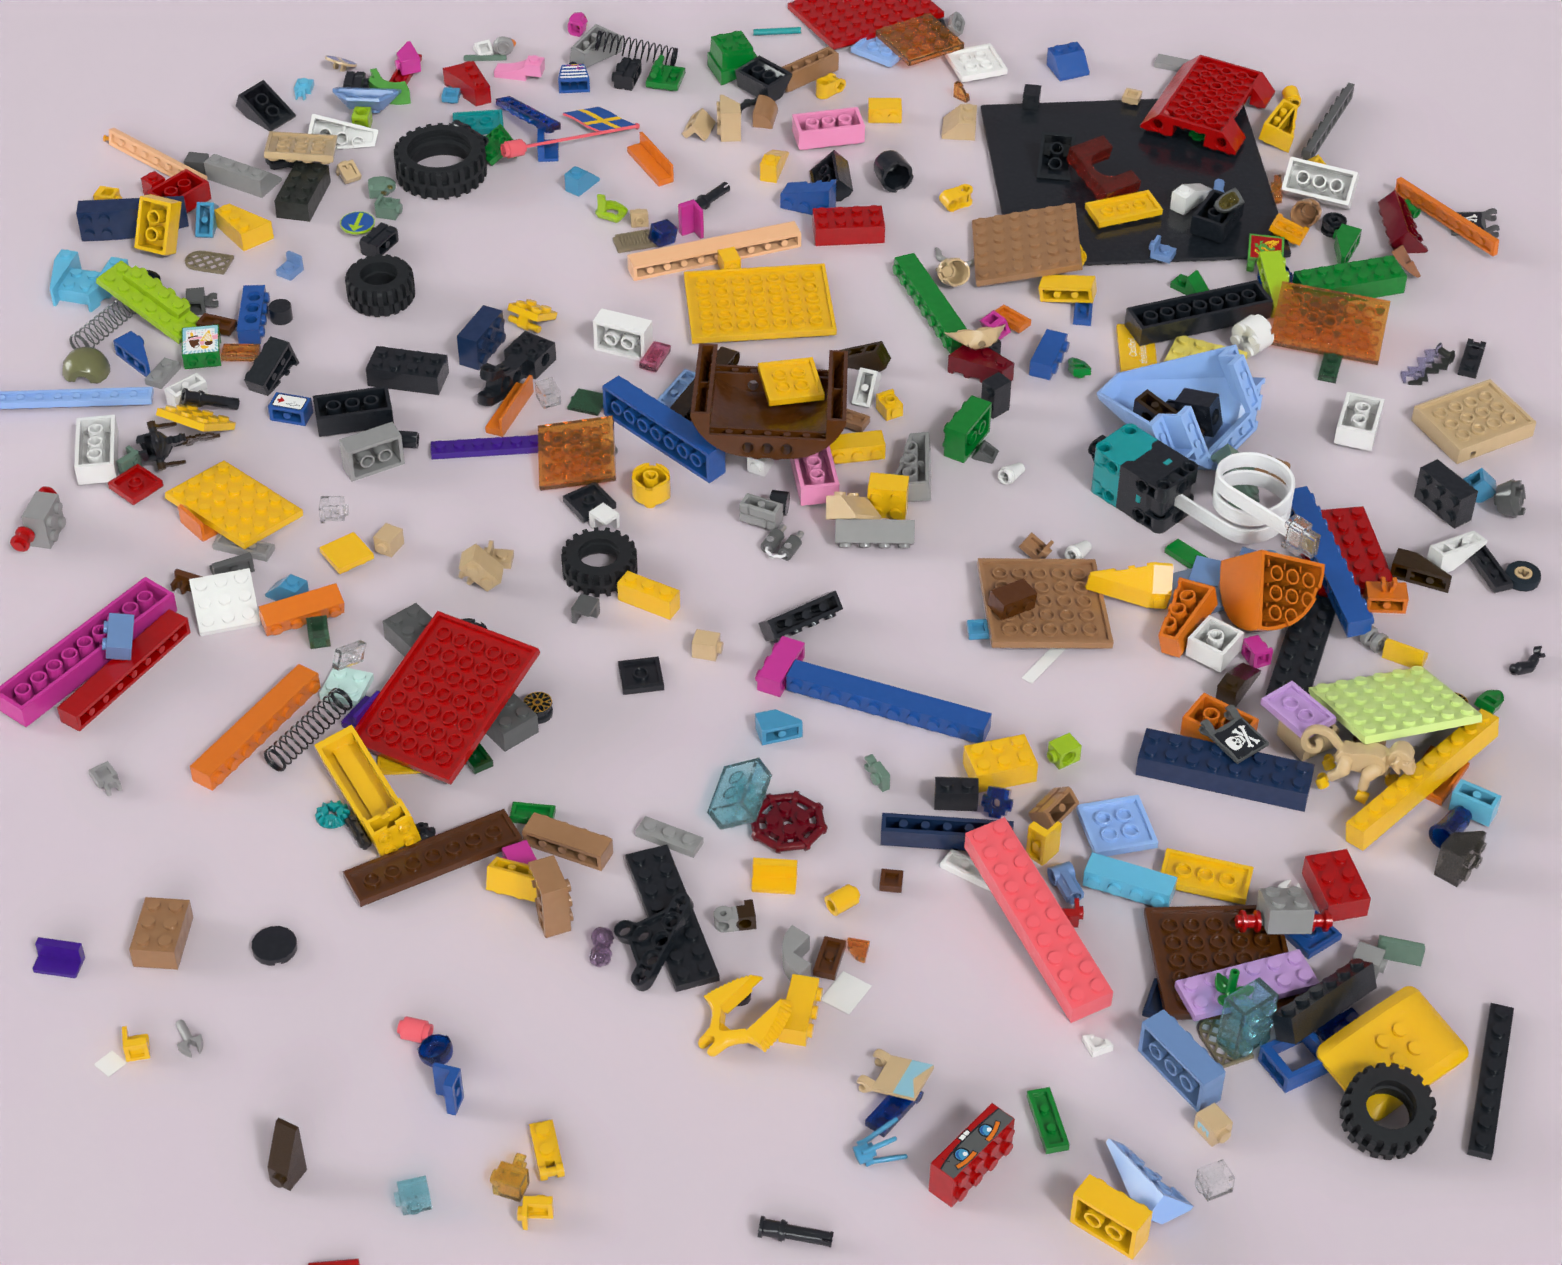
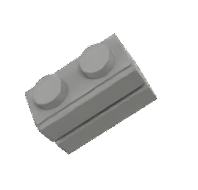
M749 493L740 502V520L750 525H757L767 530H772L774 528L778 529L783 521L782 503Z

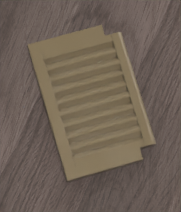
M649 229L615 234V237H613L618 253L659 247L654 231Z

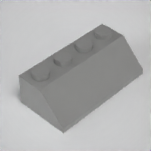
M213 154L204 162L207 180L263 198L282 181V178L275 174L217 154Z
M836 519L835 543H839V547H851V544H859V547L869 548L871 544H879V548H890V544H898V548H910V544H914L915 520Z

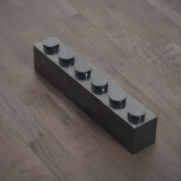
M1360 958L1352 959L1348 964L1337 969L1335 973L1324 978L1317 985L1310 987L1307 992L1297 996L1289 1004L1282 1006L1279 1011L1272 1015L1276 1041L1297 1044L1376 989L1373 963L1363 961Z

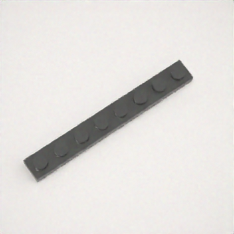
M1348 82L1347 86L1342 88L1340 96L1336 97L1329 113H1326L1323 122L1319 123L1318 130L1314 131L1312 139L1309 138L1307 147L1302 149L1301 157L1304 160H1308L1316 155L1351 101L1355 84Z

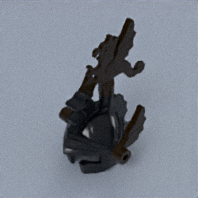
M148 421L149 433L138 435L136 444H140L143 449L138 451L142 460L145 463L156 461L158 471H162L166 467L186 464V460L164 462L173 447L181 445L191 446L198 441L219 438L220 433L195 434V436H185V433H179V435L167 437L162 432L157 431V429L177 426L176 422L156 424L155 421Z

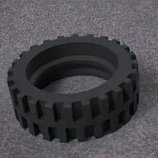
M438 123V125L427 124L423 128L419 126L415 128V131H408L406 136H401L399 142L395 144L396 178L398 184L403 186V190L406 192L411 191V195H421L423 199L430 197L432 200H438V198L447 200L453 196L458 198L463 193H471L472 188L477 189L479 183H483L484 177L487 175L484 141L478 133L474 134V130L470 128L467 130L465 126L459 125L458 127L454 126L453 123H449V125H443V123ZM438 155H451L464 159L457 164L446 167H427L418 164L423 159Z

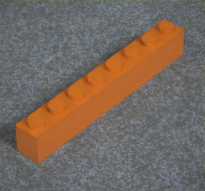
M298 664L190 765L192 780L212 791L222 784L226 777L235 771L246 758H249L287 719L291 718L293 713L303 706L313 694L318 692L321 688L319 674Z

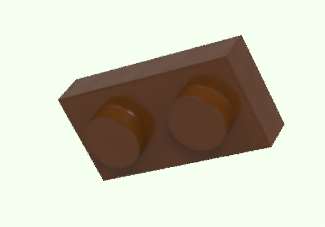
M204 313L197 321L196 326L219 324L220 334L230 336L238 324L235 319Z
M824 936L813 968V976L830 980L836 979L846 949V940Z

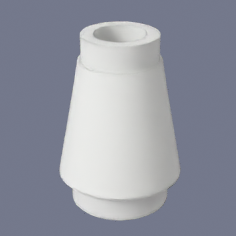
M1020 462L1004 466L998 472V478L1003 484H1012L1025 472V467Z
M1085 540L1068 546L1065 551V558L1083 559L1092 549L1091 543Z

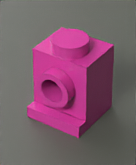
M994 310L980 320L982 327L995 328L1005 325L998 338L999 340L1011 332L1006 319Z
M1259 635L1243 639L1241 654L1250 666L1260 668L1271 665L1273 649L1272 647L1268 648Z

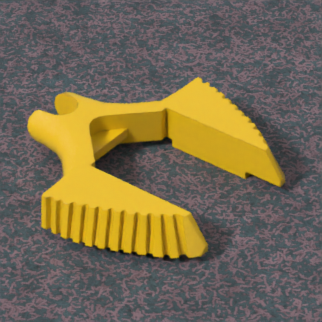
M749 975L732 980L731 983L723 984V986H719V988H715V990L704 995L705 1000L711 1007L712 1016L710 1026L698 1040V1045L701 1049H704L713 1043L707 1051L711 1057L717 1056L730 1046L746 1043L752 1044L766 1052V1049H769L777 1041L776 1039L780 1037L779 1035H781V1031H783V1027H785V1023H787L790 1017L789 1013H792L793 1003L787 999H780L747 1030L745 1028L730 1030L725 1026V1013L728 1014L752 992V988L763 978L757 975Z

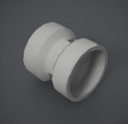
M1372 625L1371 631L1360 636V642L1364 645H1369L1371 650L1378 653L1383 650L1385 640L1389 637L1384 633H1379L1378 629Z

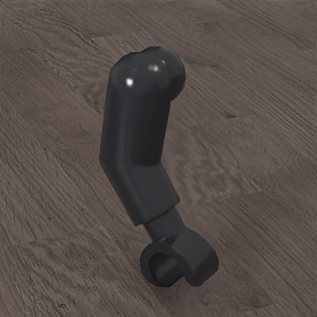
M1534 646L1533 655L1527 661L1511 664L1509 666L1511 674L1523 675L1532 673L1539 663V658L1546 656L1545 653H1541L1542 646Z

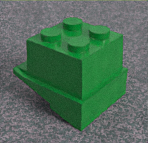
M733 31L731 33L711 36L710 52H707V65L720 85H725L736 80V69L758 57L743 32Z

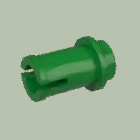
M1405 199L1412 218H1417L1421 213V209L1414 206L1409 199Z

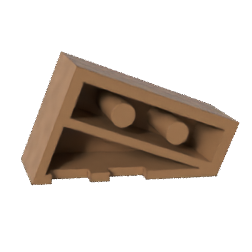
M552 855L528 862L529 869L534 877V880H531L532 887H536L537 898H535L538 921L545 938L571 931V921H574L570 909L573 904L568 893L571 892V885L568 879H564L555 856Z

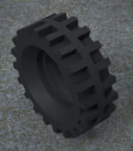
M594 527V531L588 532L587 529H584L581 535L573 534V540L567 539L566 547H562L561 554L563 579L566 580L567 586H573L574 591L577 593L581 590L585 595L592 593L595 594V597H600V594H606L607 597L611 596V592L616 591L618 593L617 582L627 571L635 574L638 572L635 543L633 540L629 541L627 534L621 536L619 530L610 532V528L605 527L604 531ZM598 553L611 554L617 557L615 562L601 567L590 566L581 561L584 557Z

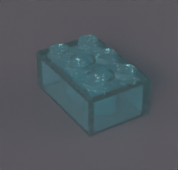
M755 758L724 766L707 811L720 830L753 823L757 820L772 778L771 772L762 760Z
M1259 977L1225 997L1216 1044L1233 1060L1239 1059L1242 1056L1246 1057L1255 1048L1268 1043L1273 1025L1272 1015L1277 1009L1279 994Z

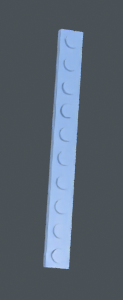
M153 387L0 391V409L152 404L154 391Z

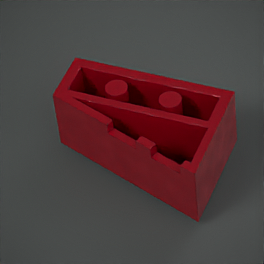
M963 345L948 355V373L964 374V378L969 379L971 376L980 379L982 383L983 380L1000 372L1013 381L1015 363L988 347L975 350Z

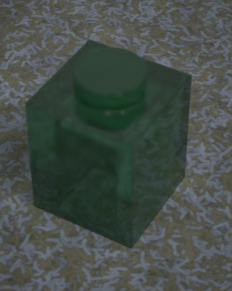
M327 615L306 618L310 649L330 647Z

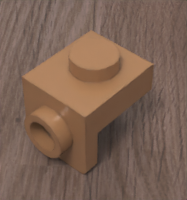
M1031 532L1019 548L1032 559H1040L1041 557L1045 559L1051 553L1050 547L1054 542L1051 540L1046 545Z

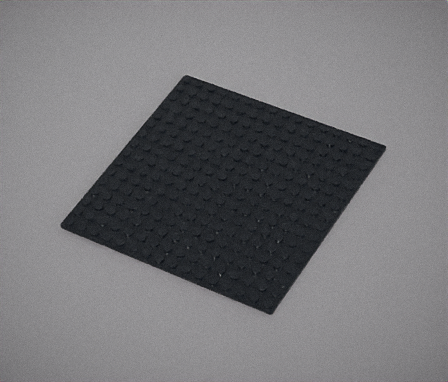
M1140 99L1138 105H1130L1122 102V100L1040 103L1038 110L1022 109V103L981 105L980 110L1002 215L1075 203L1080 244L1087 255L1084 265L1162 263V261L1150 258L1151 250H1149V244L1157 235L1161 236L1160 244L1177 248L1176 255L1171 262L1247 260L1249 233L1276 236L1269 231V228L1276 218L1278 210L1244 105L1234 119L1246 136L1236 155H1229L1219 150L1209 149L1203 146L1204 140L1195 141L1189 136L1190 131L1181 130L1178 127L1172 136H1164L1161 133L1141 128L1140 124L1158 99ZM1042 131L1076 134L1071 182L1037 179ZM1222 179L1225 182L1223 189L1225 193L1236 187L1242 198L1245 199L1243 216L1223 243L1199 237L1190 233L1192 215L1202 202L1186 215H1182L1170 209L1172 191L1182 184L1201 183L1213 189L1214 181ZM1149 190L1162 207L1163 213L1155 217L1098 228L1086 211L1085 203ZM1284 239L1283 256L1285 258L1291 256V250L1286 239Z

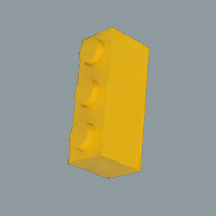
M1085 275L1042 276L1038 287L1040 302L1093 303L1097 292L1096 277Z
M882 430L840 434L829 445L834 464L885 459L886 444Z
M627 571L617 582L619 601L669 620L680 609V590Z
M496 856L487 866L486 890L535 902L537 893L536 887H532L531 880H534V877L529 869V865Z
M792 974L786 997L787 1000L793 1003L792 1013H789L790 1017L787 1023H785L786 1025L783 1027L781 1035H779V1042L806 1047L808 1037L812 1038L814 1031L812 1020L817 1019L819 1006H816L817 1001L821 1002L823 988H819L820 978Z

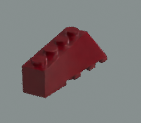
M1395 190L1378 202L1380 208L1378 211L1383 217L1382 223L1386 227L1385 233L1390 239L1388 241L1389 245L1393 249L1403 245L1407 253L1428 252L1427 246L1421 243L1423 238L1416 230L1417 225L1411 218L1412 214L1405 199Z

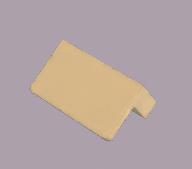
M701 108L690 117L682 135L688 138L693 133H696L705 141L716 121Z

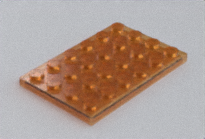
M1282 281L1271 335L1274 333V341L1271 345L1378 365L1391 301Z

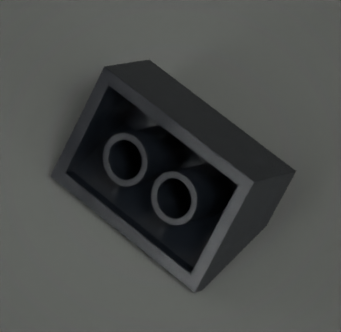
M760 55L735 70L737 86L756 97L758 95L768 96L774 101L783 96L792 78L791 72Z
M835 150L810 170L812 183H816L819 180L830 182L836 179V202L849 197L853 192L848 161Z

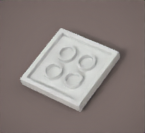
M991 43L945 51V58L961 82L982 80L1007 74V67Z
M250 568L189 579L200 636L261 625Z

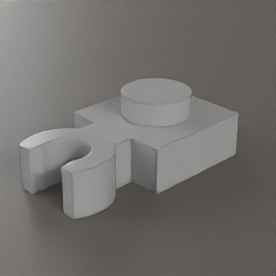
M108 761L88 770L90 777L98 788L104 787L108 796L112 795L111 788L113 787L118 788L119 791L122 790L118 774Z

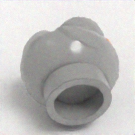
M504 36L498 37L493 43V49L497 54L508 55L513 51L516 41Z

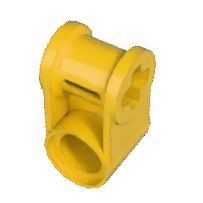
M834 73L818 78L816 80V97L828 99L842 92L846 86V81L842 78H837Z
M961 184L944 190L940 194L939 200L949 212L972 205L971 193L973 188L971 185Z

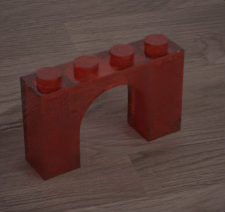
M1104 135L1070 147L1067 156L1068 163L1072 165L1098 200L1138 192L1141 181L1132 170L1116 176H1106L1097 172L1092 166L1110 157L1113 146Z

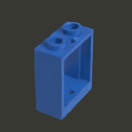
M1315 1032L1297 1044L1276 1041L1274 1039L1260 1046L1258 1061L1284 1093L1329 1073L1316 1056V1050L1322 1042ZM1303 1042L1317 1060L1292 1072L1278 1053Z

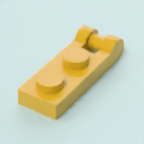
M553 1119L529 1124L540 1180H548V1177L557 1176V1178L565 1177Z

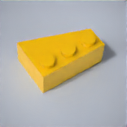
M1282 99L1264 122L1258 139L1289 153L1294 139L1298 105Z

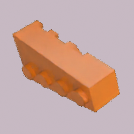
M1179 577L1177 589L1173 593L1172 603L1169 604L1168 614L1164 618L1158 635L1162 653L1180 658L1187 647L1188 637L1208 615H1211L1218 605L1215 587Z

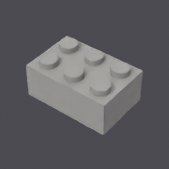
M393 422L339 439L343 469L351 481L405 464L402 436Z

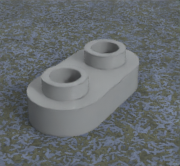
M954 12L949 17L947 30L954 37L960 36L964 30L965 21L960 13Z

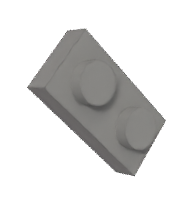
M164 357L145 378V384L162 389L181 369L180 362Z

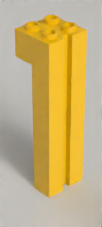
M352 725L314 745L320 759L358 818L380 857L397 851L404 845L407 847L422 840L410 812L401 798L396 796Z

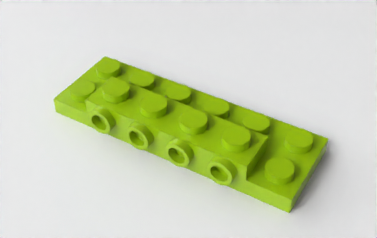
M121 260L96 278V284L178 344L182 342V328L196 327V323L200 319L190 311L191 306L186 298H179L172 288L167 289L164 287L160 279H153L148 275L145 268H138L136 265L131 268Z

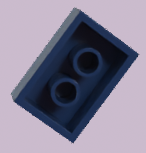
M483 305L457 335L460 365L479 371L480 367L487 363L501 343H504L506 334L504 333L505 320L503 319V310Z

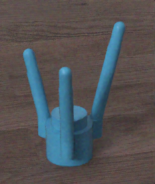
M898 1117L888 1121L866 1138L857 1141V1146L853 1147V1151L859 1165L865 1163L866 1167L877 1163L907 1159V1154L873 1158L877 1156V1149L897 1140L896 1136L875 1145L872 1142L868 1143L896 1123Z

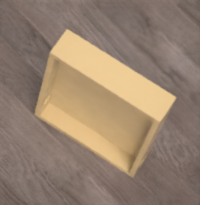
M1491 379L1414 406L1411 419L1456 464L1533 436L1536 421Z

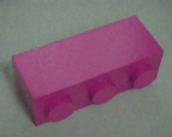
M782 636L779 642L774 644L771 655L766 657L762 669H759L756 673L757 690L781 697L786 689V676L795 659L803 661L805 658V643Z

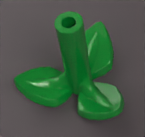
M1236 968L1231 969L1229 979L1220 973H1217L1215 977L1217 991L1224 993V995H1220L1217 998V1001L1225 1007L1234 1005L1233 997L1238 1001H1243L1250 997L1254 991V988L1249 986L1236 988L1240 971Z

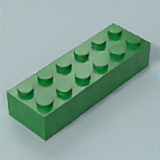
M1390 255L1294 271L1292 286L1294 294L1306 310L1309 309V304L1342 297L1345 301L1344 303L1402 294L1405 291L1407 275L1395 257Z

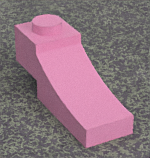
M533 55L528 56L526 60L521 62L498 63L494 70V77L526 81L528 76L541 77L545 70L544 57Z

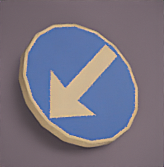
M329 55L325 56L326 60L334 62L333 69H339V64H341L340 71L345 72L347 66H357L355 62Z

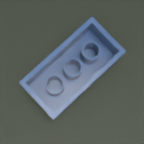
M1164 1009L1143 1021L1138 1051L1197 1112L1214 1102H1219L1226 1074L1223 1066L1216 1062L1209 1055L1208 1051L1201 1047L1193 1039L1192 1035L1185 1031L1178 1024L1177 1020Z

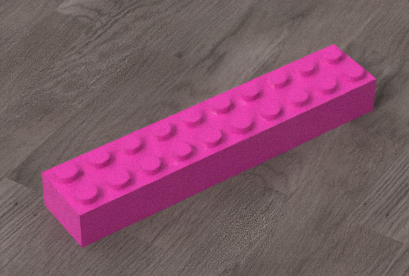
M147 577L141 579L0 686V711L24 727L29 726L112 660L106 659V650H102L103 638H107V633H103L104 621L109 620V613L134 615V640L168 609L177 612L174 593Z

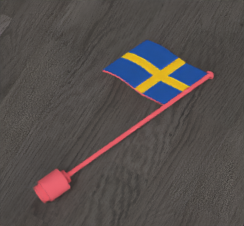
M601 107L565 112L563 115L596 132L527 145L522 139L505 141L504 144H501L500 150L503 157L514 158L524 156L527 148L634 128L638 130L640 125L626 121Z

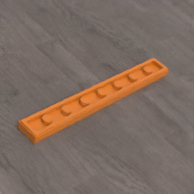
M1399 177L1396 179L1395 191L1403 199H1409L1414 206L1491 256L1497 255L1499 239L1404 178Z

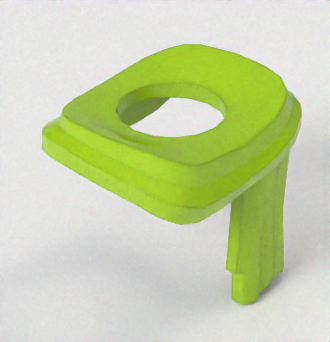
M597 194L598 208L595 210V214L598 218L618 223L628 213V209L624 205L616 201L606 200L605 195ZM610 209H613V210L618 211V214L615 215L614 213L606 212V211H607V210H610Z

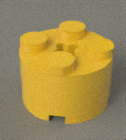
M644 463L633 470L631 477L632 496L637 502L644 504L646 508H654L671 497L670 473L664 465L656 463V466Z

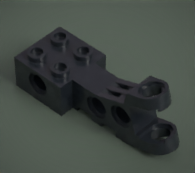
M524 331L504 350L505 360L501 364L494 366L486 363L480 367V378L486 381V387L478 393V404L493 406L506 398L516 382L520 383L523 378H527L529 375H532L533 379H537L556 360L555 342Z

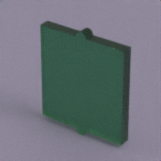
M578 388L575 395L571 397L567 409L598 416L603 409V393Z

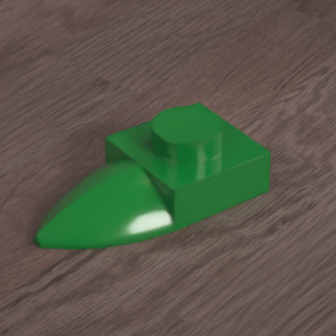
M1074 357L1068 360V371L1074 377L1084 378L1086 375H1091V367L1085 361Z
M1487 690L1476 699L1474 705L1479 707V709L1482 708L1494 714L1500 709L1504 701V695L1500 690Z

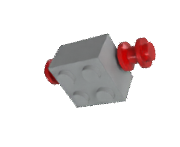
M43 486L33 495L21 516L23 526L16 529L15 535L10 540V544L15 550L25 552L30 546L51 549L54 542L58 540L59 533L66 525V518L63 516V505L60 502L59 495L53 488Z
M1271 886L1259 888L1257 907L1253 914H1246L1245 910H1240L1239 914L1235 915V927L1239 928L1241 933H1245L1247 928H1253L1255 933H1259L1263 925L1267 934H1312L1315 927H1321L1323 932H1328L1329 928L1333 926V916L1329 914L1327 909H1322L1320 914H1315V909L1303 888L1296 886L1277 888Z

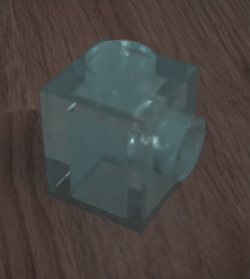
M426 1175L397 1182L398 1192H394L396 1207L401 1206L403 1216L414 1215L432 1209Z

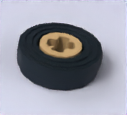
M1527 561L1512 562L1505 570L1514 583L1512 589L1518 591H1532L1538 587L1541 581V571L1539 568Z

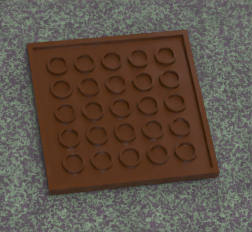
M1257 905L1144 908V918L1162 1007L1170 1016H1173L1176 1020L1192 1019L1174 987L1175 981L1289 952L1284 934H1267L1263 925L1259 933H1255L1253 928H1247L1245 933H1241L1239 928L1235 927V915H1238L1240 910H1245L1246 914H1253ZM1299 994L1206 1019L1270 1018L1282 1006L1295 1000Z

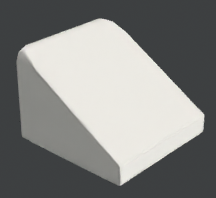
M490 40L474 43L473 49L477 55L495 54Z

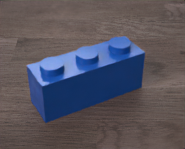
M1050 329L1045 331L1030 360V376L1051 380L1053 374H1056L1058 371L1059 363L1063 361L1064 352H1068L1070 344L1067 341L1068 334Z

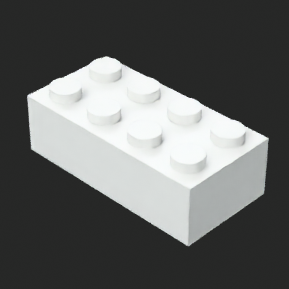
M1291 157L1281 190L1286 195L1303 199L1311 198L1320 203L1350 210L1360 176L1355 171Z
M115 415L76 418L74 468L78 485L108 483L117 477L118 466L116 460H118L119 431Z

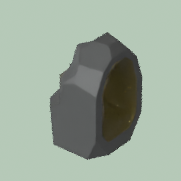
M1235 187L1222 194L1215 201L1214 207L1218 212L1229 213L1242 206L1244 200Z

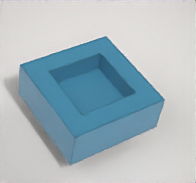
M444 87L441 96L442 102L458 103L461 95L460 88Z
M987 619L967 620L969 640L989 639Z

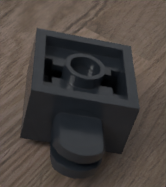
M1184 388L1176 400L1168 399L1166 401L1168 405L1178 412L1184 406H1191L1199 427L1205 431L1204 436L1214 437L1223 425L1220 398L1217 393Z

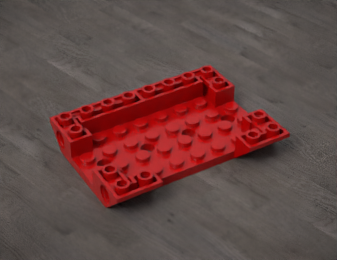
M1199 55L1180 67L1142 121L1140 127L1147 131L1161 133L1164 136H1172L1177 126L1182 129L1205 134L1203 146L1225 152L1229 155H1236L1246 136L1234 119L1249 96H1251L1250 105L1265 109L1274 96L1275 90L1263 72Z

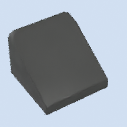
M983 440L977 446L972 459L992 464L999 450L986 440Z

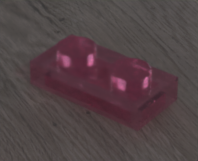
M654 341L640 360L639 368L657 372L670 353L671 345Z

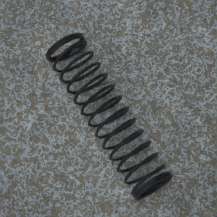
M599 30L597 33L595 51L599 50L604 34L602 30ZM605 32V41H604V49H603V52H605L606 44H607L608 38H609V36H610V34H611V45H610V51H609V53H611L612 46H613V43H614V40H615L616 36H617V48H616V53H615V55H617V52H618V48H619L621 39L623 38V51H622V56H623V54H624V50H625L627 41H628V39H630L629 53H628V58H629V57H630V52H631V49H632V46H633V43H634L635 39L632 41V44H631V38H630V37H628L627 40H626V42H625V37H624V35L621 36V38H620V40H619V35L616 34V35L614 36V38H613V35H612L611 32L608 34L607 39H606V32ZM636 39L634 59H636V54L639 45L642 41V52L640 60H642L644 49L646 47V44L648 43V55L646 62H648L649 54L654 44V57L652 63H654L655 56L660 46V55H663V52L667 47L665 65H667V60L670 51L673 48L670 66H675L678 55V48L671 47L668 52L667 45L664 46L662 50L661 44H659L656 48V44L654 42L650 47L649 41H647L644 45L643 40H640L637 46Z
M333 688L328 693V696L319 701L312 710L302 716L301 720L291 726L290 730L286 731L284 735L280 736L279 740L275 741L273 745L264 751V758L269 766L276 771H284L286 764L290 765L292 759H297V754H302L303 749H308V744L314 743L313 739H319V734H324V729L328 730L330 724H335V719L339 720L341 715L346 714V710L348 711L352 708L353 704L350 696L340 688ZM333 692L342 695L348 701L350 707H344V705L337 698H335ZM329 697L332 698L333 702L339 708L344 710V713H340L339 710L333 704H331ZM324 702L331 705V707L339 714V718H335L333 714L328 709H326ZM319 707L323 708L333 718V723L328 722L327 718L320 713ZM313 712L318 713L328 723V728L322 726L315 718ZM308 717L314 719L315 722L323 729L322 733L318 732L316 728L312 724H310ZM303 722L307 723L317 733V738L313 737L304 728ZM297 727L302 728L311 737V743L307 742L298 732ZM292 732L299 735L306 743V748L302 747L293 738ZM286 737L292 739L300 747V753L295 751L288 743ZM281 742L288 745L295 753V758L291 757L283 749ZM275 747L281 749L285 753V755L289 757V763L285 762L284 758L281 756L280 753L276 751ZM270 752L274 753L281 760L283 768L273 761Z

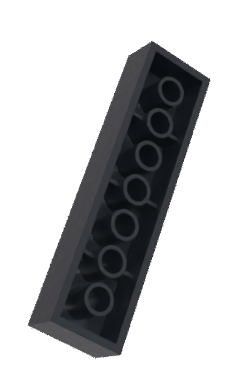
M1254 280L1126 308L1124 325L1138 345L1143 346L1176 339L1179 336H1190L1236 325L1251 314H1259L1268 319L1271 316L1273 300L1260 283Z

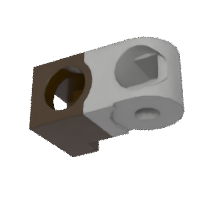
M753 899L744 900V905L720 906L714 911V926L716 930L726 933L757 929Z

